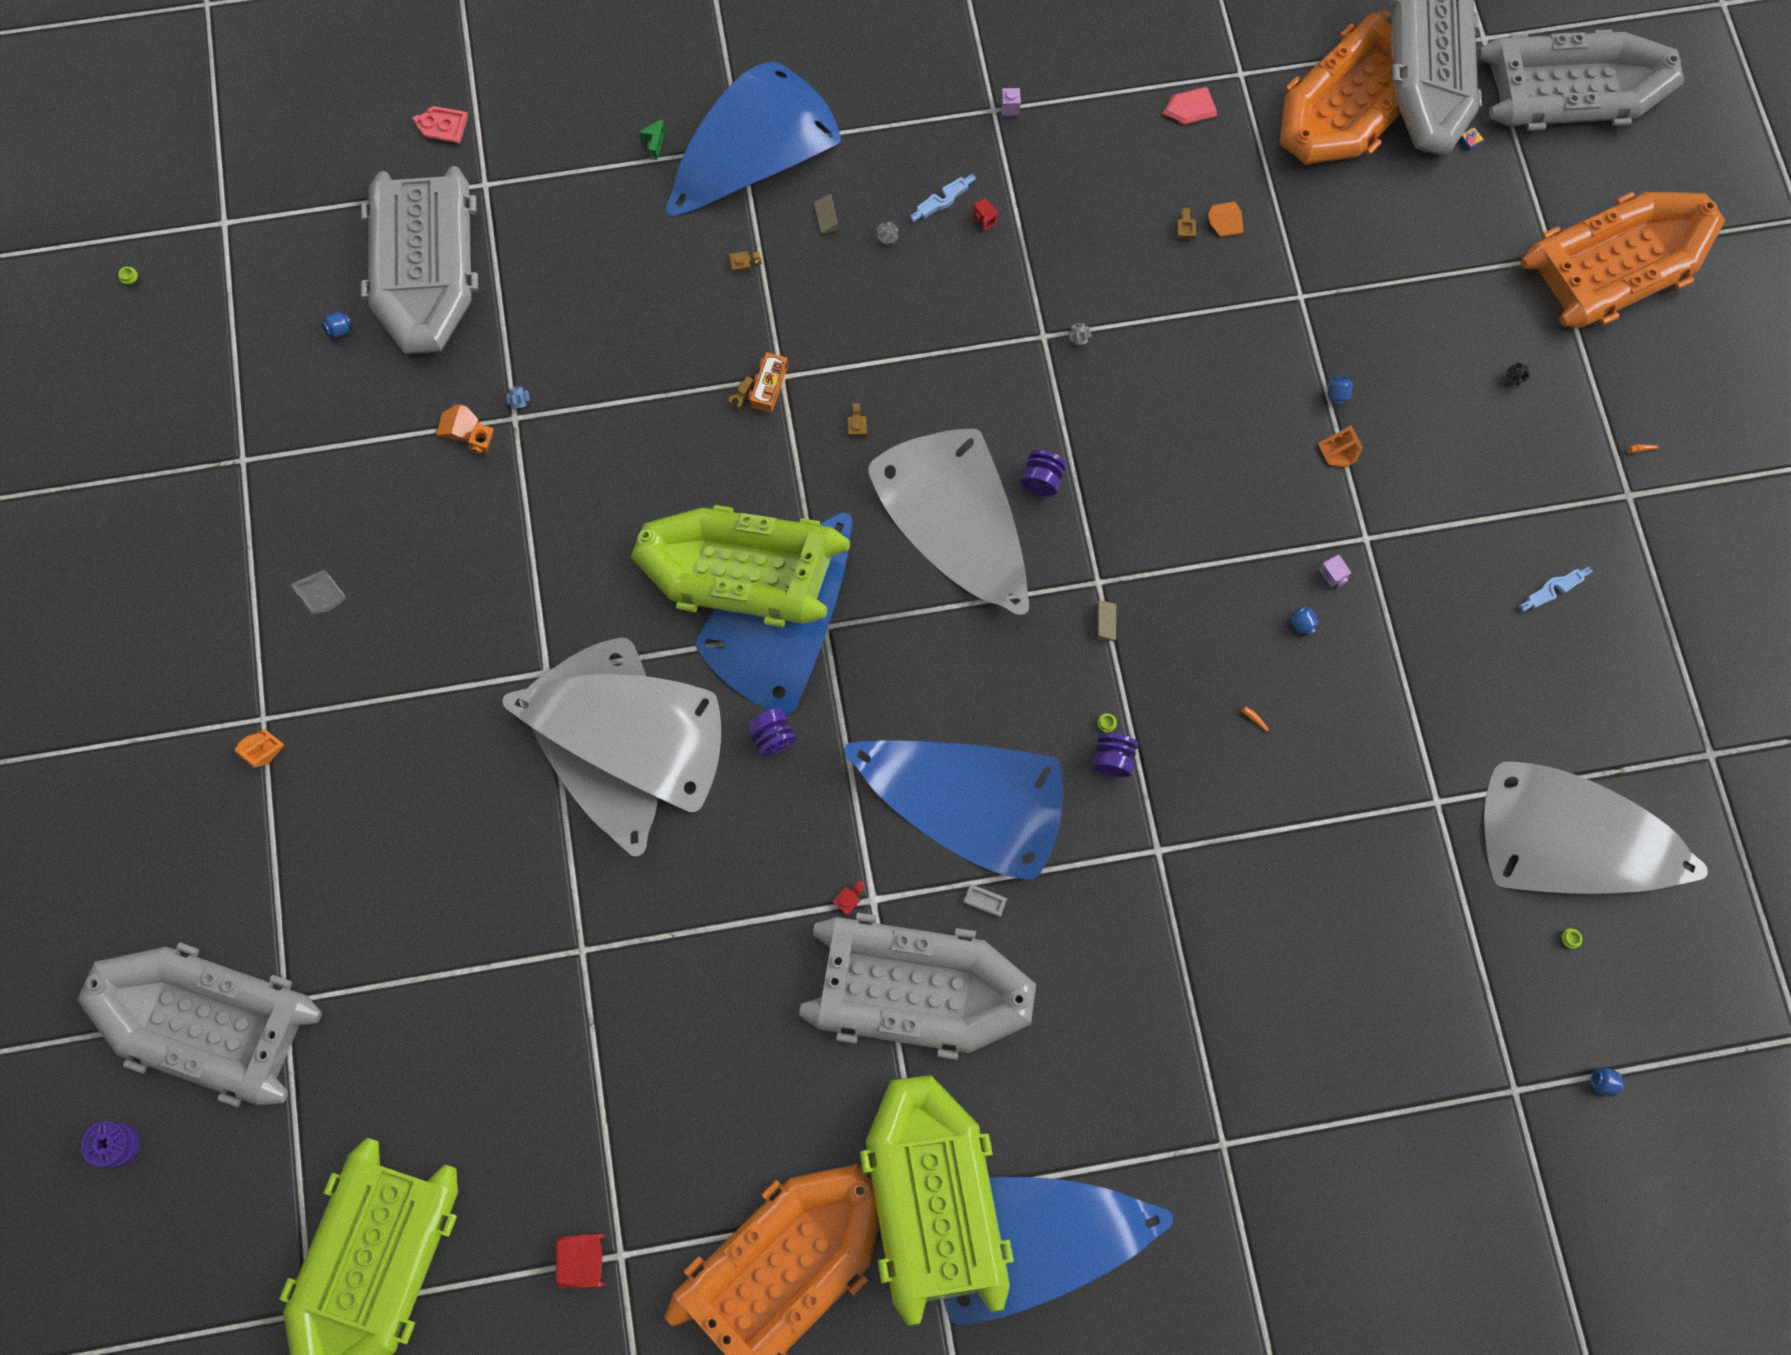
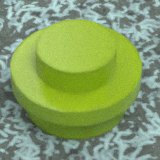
M123 267L119 271V280L123 284H133L138 278L136 270L131 267Z
M1106 713L1099 717L1097 725L1102 732L1109 733L1116 728L1117 720L1113 715Z
M1567 929L1562 933L1561 940L1567 948L1575 949L1581 945L1582 935L1575 929Z

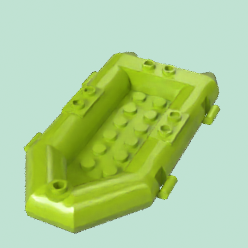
M715 505L713 509L699 508L643 524L631 553V559L672 602H677V609L696 612L697 607L701 606L765 617V625L784 627L786 621L807 624L826 617L827 607L817 600L831 557L846 552L850 548L849 539L833 527L820 526V521L801 518L800 522L787 521L765 516L735 513L732 507Z
M931 1075L890 1080L866 1139L867 1150L860 1152L863 1174L871 1173L885 1254V1259L878 1260L881 1283H890L893 1306L907 1326L921 1323L927 1301L976 1293L991 1312L1003 1311L1010 1288L1006 1264L1013 1263L1014 1259L1010 1240L1001 1241L985 1157L993 1155L989 1134H980L979 1124ZM980 1139L982 1140L984 1152L981 1149ZM869 1156L871 1157L872 1168L870 1166ZM1001 1245H1002V1247H1003V1252H1004V1257H1005V1259H1003V1257H1002V1252H1001V1247H1000ZM887 1264L889 1265L891 1278H889Z
M366 1138L348 1154L340 1175L331 1173L323 1192L331 1197L296 1280L287 1279L279 1300L287 1302L283 1311V1318L290 1355H393L399 1342L408 1344L416 1323L408 1320L441 1235L449 1237L457 1216L450 1213L458 1194L456 1168L443 1165L428 1181H424L380 1166L379 1142ZM339 1178V1184L337 1186L335 1193H333V1190ZM446 1216H448L447 1221H446L445 1226H444L443 1231H442V1230H441L442 1225H443V1223H444V1220H445ZM295 1284L296 1288L293 1292L291 1299H289V1296ZM404 1323H406L401 1337H399Z

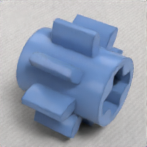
M523 387L510 388V393L506 394L507 403L512 404L513 408L525 407L526 401L530 399L528 390L523 391Z

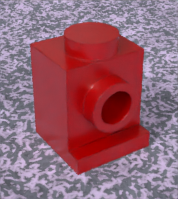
M986 198L973 204V217L976 222L982 224L981 229L983 232L998 222L999 213Z

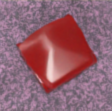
M605 1234L558 1237L556 1242L555 1276L557 1288L605 1286V1282H600L602 1273L600 1238H605Z

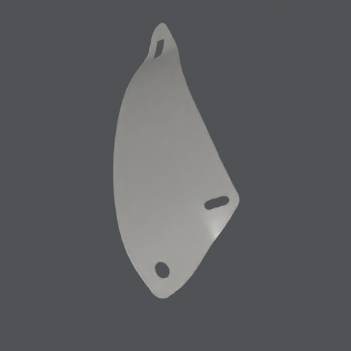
M616 638L595 644L574 654L542 675L527 689L581 675L627 674L646 676L634 644L626 638ZM613 653L620 654L623 657L622 665H612L609 660L610 655ZM519 699L521 707L526 709L529 705L528 702ZM532 728L557 775L586 814L630 855L640 856L647 846L648 833L654 820L658 797L596 767ZM638 831L639 843L631 844V832Z

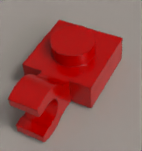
M859 880L851 891L845 887L833 903L848 916L861 902L857 896L865 889V885Z

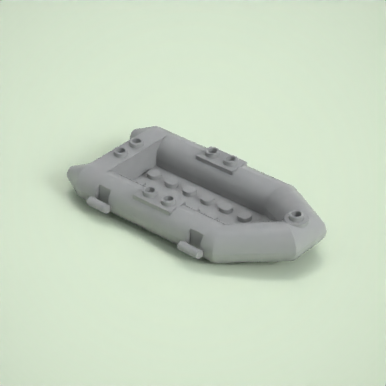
M1390 0L1392 4L1393 26L1391 27L1392 60H1394L1392 77L1395 87V98L1416 149L1424 153L1429 152L1440 156H1447L1478 113V109L1482 108L1481 90L1478 89L1475 31L1479 29L1478 13L1474 12V0Z
M1612 29L1594 30L1590 34H1585V32L1562 33L1528 37V34L1510 35L1509 38L1495 39L1481 47L1478 51V58L1494 67L1500 103L1490 108V118L1505 126L1526 125L1527 131L1545 130L1546 124L1611 121L1612 126L1631 125L1632 119L1640 117L1684 83L1681 60L1677 49L1627 32H1612Z
M456 166L450 167L444 177L392 180L387 172L380 171L368 187V202L361 204V221L368 222V280L361 281V299H368L369 308L405 354L441 352L471 303V291H478V273L471 272L470 214H476V196L469 195V183L461 170Z
M857 913L856 920L834 917L814 924L813 936L830 948L823 995L820 998L801 1003L799 1016L817 1029L838 1032L836 1041L857 1044L858 1036L938 1048L937 1057L958 1060L959 1052L971 1053L1031 1025L1036 983L985 940L975 939L976 931L956 928L954 936L876 923V915ZM859 921L870 922L872 925L859 924ZM958 937L971 938L972 940H961ZM841 1030L855 1031V1035L843 1034ZM942 1045L956 1047V1051L943 1050Z
M181 942L178 943L176 949L161 947L93 963L77 1001L115 1054L126 1059L123 1067L142 1074L145 1073L147 1067H151L221 1092L218 1101L234 1107H239L242 1100L257 1106L283 1103L286 1100L288 1091L278 1081L277 1076L298 1027L318 1023L322 1012L307 995L290 990L292 981L272 975L269 982L198 958V948ZM181 952H184V953H187V954H190V955H189L188 957L184 958V957H181ZM276 984L284 988L278 991L273 988V985ZM135 1057L139 1058L141 1064L132 1061V1059ZM228 1091H232L235 1093L236 1098L227 1095L226 1093Z

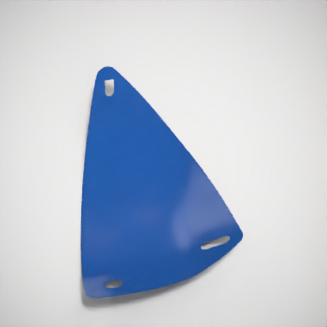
M768 62L746 71L722 94L691 139L676 174L673 190L666 205L667 213L671 216H676L703 207L839 144L841 136L826 102L807 82L780 63ZM775 71L783 72L787 77H779L775 74ZM815 121L821 122L832 133V137H828L815 125ZM684 193L686 200L679 207L675 203L679 196Z
M840 513L820 524V526L833 527L834 529L837 522L844 524L841 534L850 540L852 518L849 514ZM848 551L831 557L817 600L827 607L825 618L807 624L786 621L784 627L765 625V617L715 609L695 643L697 650L706 663L729 686L747 699L766 709L782 708L785 715L791 714L799 703L824 641L841 587ZM707 639L725 642V647L722 649L708 647L705 645V641ZM777 686L783 687L786 691L785 696L781 699L775 698L772 694L773 689Z
M864 741L852 742L846 745L844 750L845 756L861 772L874 791L898 814L942 846L976 865L1002 875L1031 880L1042 872L1054 847L1062 813L1063 784L1060 763L1057 758L1010 749L957 743ZM859 750L870 756L871 760L869 763H865L856 756ZM1049 766L1051 772L1041 788H1036L1035 783L1042 770ZM1026 853H1034L1035 859L1032 863L1024 864L1022 862V857Z
M1034 1177L989 1178L1001 1241L1010 1240L1014 1259L1013 1263L1006 1264L1010 1282L1007 1300L1003 1311L991 1312L977 1293L969 1295L970 1304L966 1307L958 1303L957 1297L946 1298L943 1300L949 1318L957 1325L990 1321L1027 1310L1071 1292L1108 1273L1135 1256L1156 1237L1171 1227L1173 1216L1170 1211L1090 1184ZM1157 1215L1160 1224L1148 1228L1145 1224L1146 1220ZM1001 1245L1000 1247H1001L1002 1257H1003V1259H1005V1257H1004V1252H1003V1247H1002V1245Z

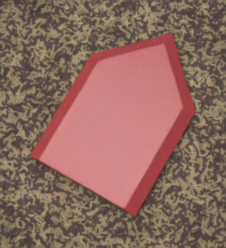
M1203 87L1173 95L1162 115L1168 118L1170 116L1178 120L1179 123L1186 125L1217 117V110L1208 88Z
M433 106L420 116L412 117L424 137L460 143L468 119V113Z

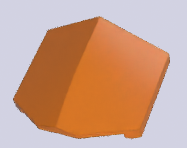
M1236 202L1212 205L1208 218L1210 225L1218 233L1219 238L1243 234L1242 212Z
M454 405L442 413L436 436L469 442L475 423H478L479 420L466 406Z
M1352 426L1318 443L1328 465L1348 467L1354 464L1363 448Z
M263 729L259 733L249 735L239 741L234 752L254 768L269 764L284 747V744L266 729Z

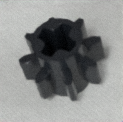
M1516 362V365H1511L1507 370L1508 382L1520 386L1521 383L1528 381L1530 372L1527 369L1529 366L1520 362Z

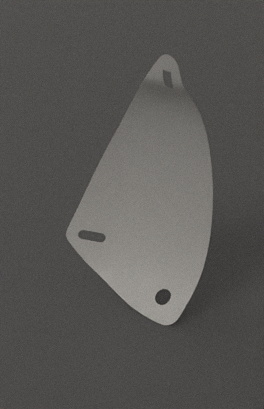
M957 429L915 438L890 448L870 463L869 476L885 509L904 535L933 565L959 586L985 601L1001 605L1017 615H1023L1028 612L1029 599L1025 566L1014 519L1000 477L979 430ZM972 438L974 440L973 446L961 457H957L955 454L956 450L968 439ZM888 465H892L896 469V474L892 479L886 478L884 474L885 468ZM1014 594L1021 601L1014 605L1007 599V596Z
M591 674L556 680L538 687L511 692L503 697V705L507 710L547 738L596 767L688 812H696L702 807L716 773L721 746L720 710L717 697L713 692L685 683L655 677L627 674ZM518 698L528 702L529 705L526 709L514 705ZM702 699H708L709 704L703 714L696 716L695 710ZM689 781L696 784V791L691 795L686 794L684 791V785Z
M1503 762L1497 765L1493 771L1486 795L1484 824L1488 862L1493 880L1499 887L1556 893H1626L1666 888L1701 880L1707 876L1708 870L1706 865L1691 853L1684 841L1668 825L1634 802L1597 783L1556 768L1530 763ZM1509 777H1516L1519 781L1518 785L1513 789H1507L1504 786L1505 780ZM1514 854L1518 855L1519 860L1511 876L1504 877L1503 871L1510 857ZM1685 860L1696 866L1694 873L1683 867Z

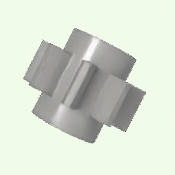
M881 223L877 228V238L882 243L888 244L892 242L894 244L898 239V228L893 223Z
M1084 323L1072 325V331H1068L1069 340L1074 342L1075 345L1086 344L1088 342L1087 338L1091 337L1090 328L1088 326L1085 327Z

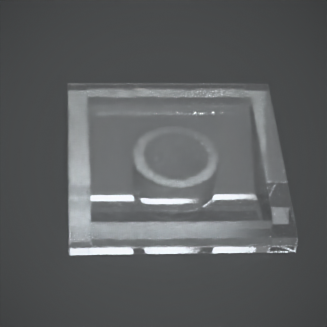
M325 570L291 584V587L312 614L328 612L346 599L345 595Z

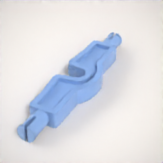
M971 174L965 179L960 177L944 186L942 193L945 199L932 194L926 201L917 206V211L909 216L910 220L914 222L920 217L925 219L937 210L948 208L956 197L968 190V185L976 180L975 176Z
M1587 566L1581 571L1576 569L1564 577L1550 579L1542 586L1541 590L1530 595L1526 602L1519 605L1520 611L1524 612L1531 607L1535 609L1553 601L1557 597L1553 587H1556L1561 593L1565 594L1574 586L1585 580L1584 577L1593 573L1592 569L1589 570L1591 567Z

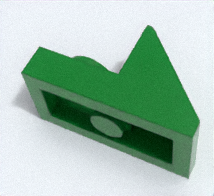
M659 120L639 132L641 142L648 143L647 152L650 153L652 160H658L665 133L663 120Z

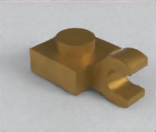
M1183 208L1181 219L1177 220V239H1195L1196 219H1190V208Z
M747 251L730 254L733 273L751 270L750 265L762 264L760 251L753 252L748 255Z
M746 376L745 380L739 383L737 387L738 394L732 395L728 400L730 406L734 401L739 402L737 409L740 410L742 408L743 402H746L750 390L754 389L752 378Z
M853 403V417H848L849 437L867 436L866 416H860V403Z

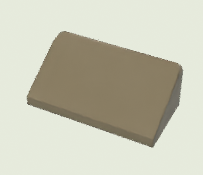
M831 194L814 202L821 234L838 231V221Z
M1098 600L1097 640L1116 641V604Z

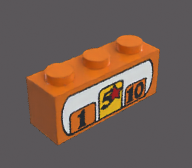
M766 352L765 357L761 358L759 364L760 372L754 378L755 387L753 390H750L748 396L751 408L768 413L773 412L788 368L787 357Z

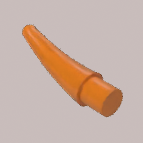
M1634 444L1627 447V452L1630 454L1657 450L1658 446Z
M1247 706L1241 709V712L1247 718L1255 722L1265 732L1269 731L1262 719Z

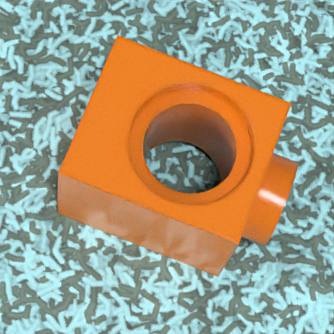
M475 423L469 439L468 449H471L476 454H487L493 438L494 428ZM483 438L485 439V441L483 443H479L476 441V439Z

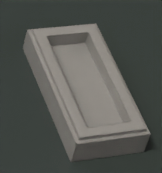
M970 884L963 904L1000 918L1007 898Z

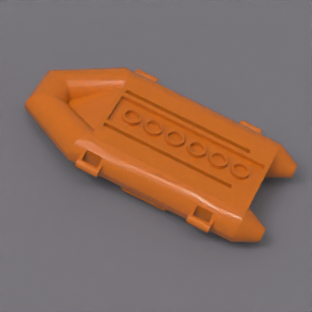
M1388 10L1368 14L1356 27L1352 23L1349 24L1339 34L1342 40L1302 80L1296 76L1285 87L1287 94L1284 99L1279 145L1305 165L1359 157L1363 152L1371 155L1382 144L1381 140L1377 138L1401 115L1395 98V87L1392 77L1394 60H1392L1391 27L1393 26L1390 24L1392 15Z
M1633 192L1617 198L1615 200L1617 205L1562 231L1557 226L1542 233V240L1531 245L1521 259V265L1524 269L1538 270L1565 309L1559 318L1562 326L1585 327L1595 321H1599L1604 326L1619 318V313L1616 311L1671 285L1676 290H1679L1694 282L1692 275L1699 271L1725 223V219L1717 209L1716 203L1711 201L1706 193L1643 192L1635 196Z
M858 1164L792 1177L783 1185L775 1180L761 1194L766 1202L706 1261L698 1256L684 1270V1273L689 1278L672 1294L664 1316L671 1326H676L695 1320L725 1355H777L779 1352L782 1355H788L786 1352L847 1290L854 1296L869 1281L863 1273L871 1266L880 1224L872 1179L868 1174H863V1170ZM780 1188L782 1192L771 1201L769 1198ZM703 1265L704 1269L694 1278L692 1274ZM858 1273L860 1275L859 1279L849 1287L847 1283Z

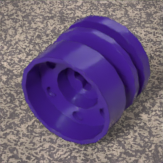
M1046 450L1031 451L1026 462L1027 468L1024 469L1020 479L1021 486L1035 495L1043 497L1055 496L1060 486V479L1063 477L1066 469L1065 460L1059 455Z
M782 708L766 711L753 718L746 725L751 738L758 739L755 742V746L759 748L758 752L761 757L779 753L790 747L797 740L795 733H792V727L785 726L788 723V719Z
M1117 733L1099 734L1097 739L1099 743L1096 745V749L1099 752L1094 755L1093 770L1113 777L1132 776L1135 762L1130 758L1136 756L1137 740Z
M100 1122L86 1131L82 1139L81 1150L86 1161L94 1166L119 1168L127 1165L135 1158L139 1150L140 1141L137 1132L127 1124Z

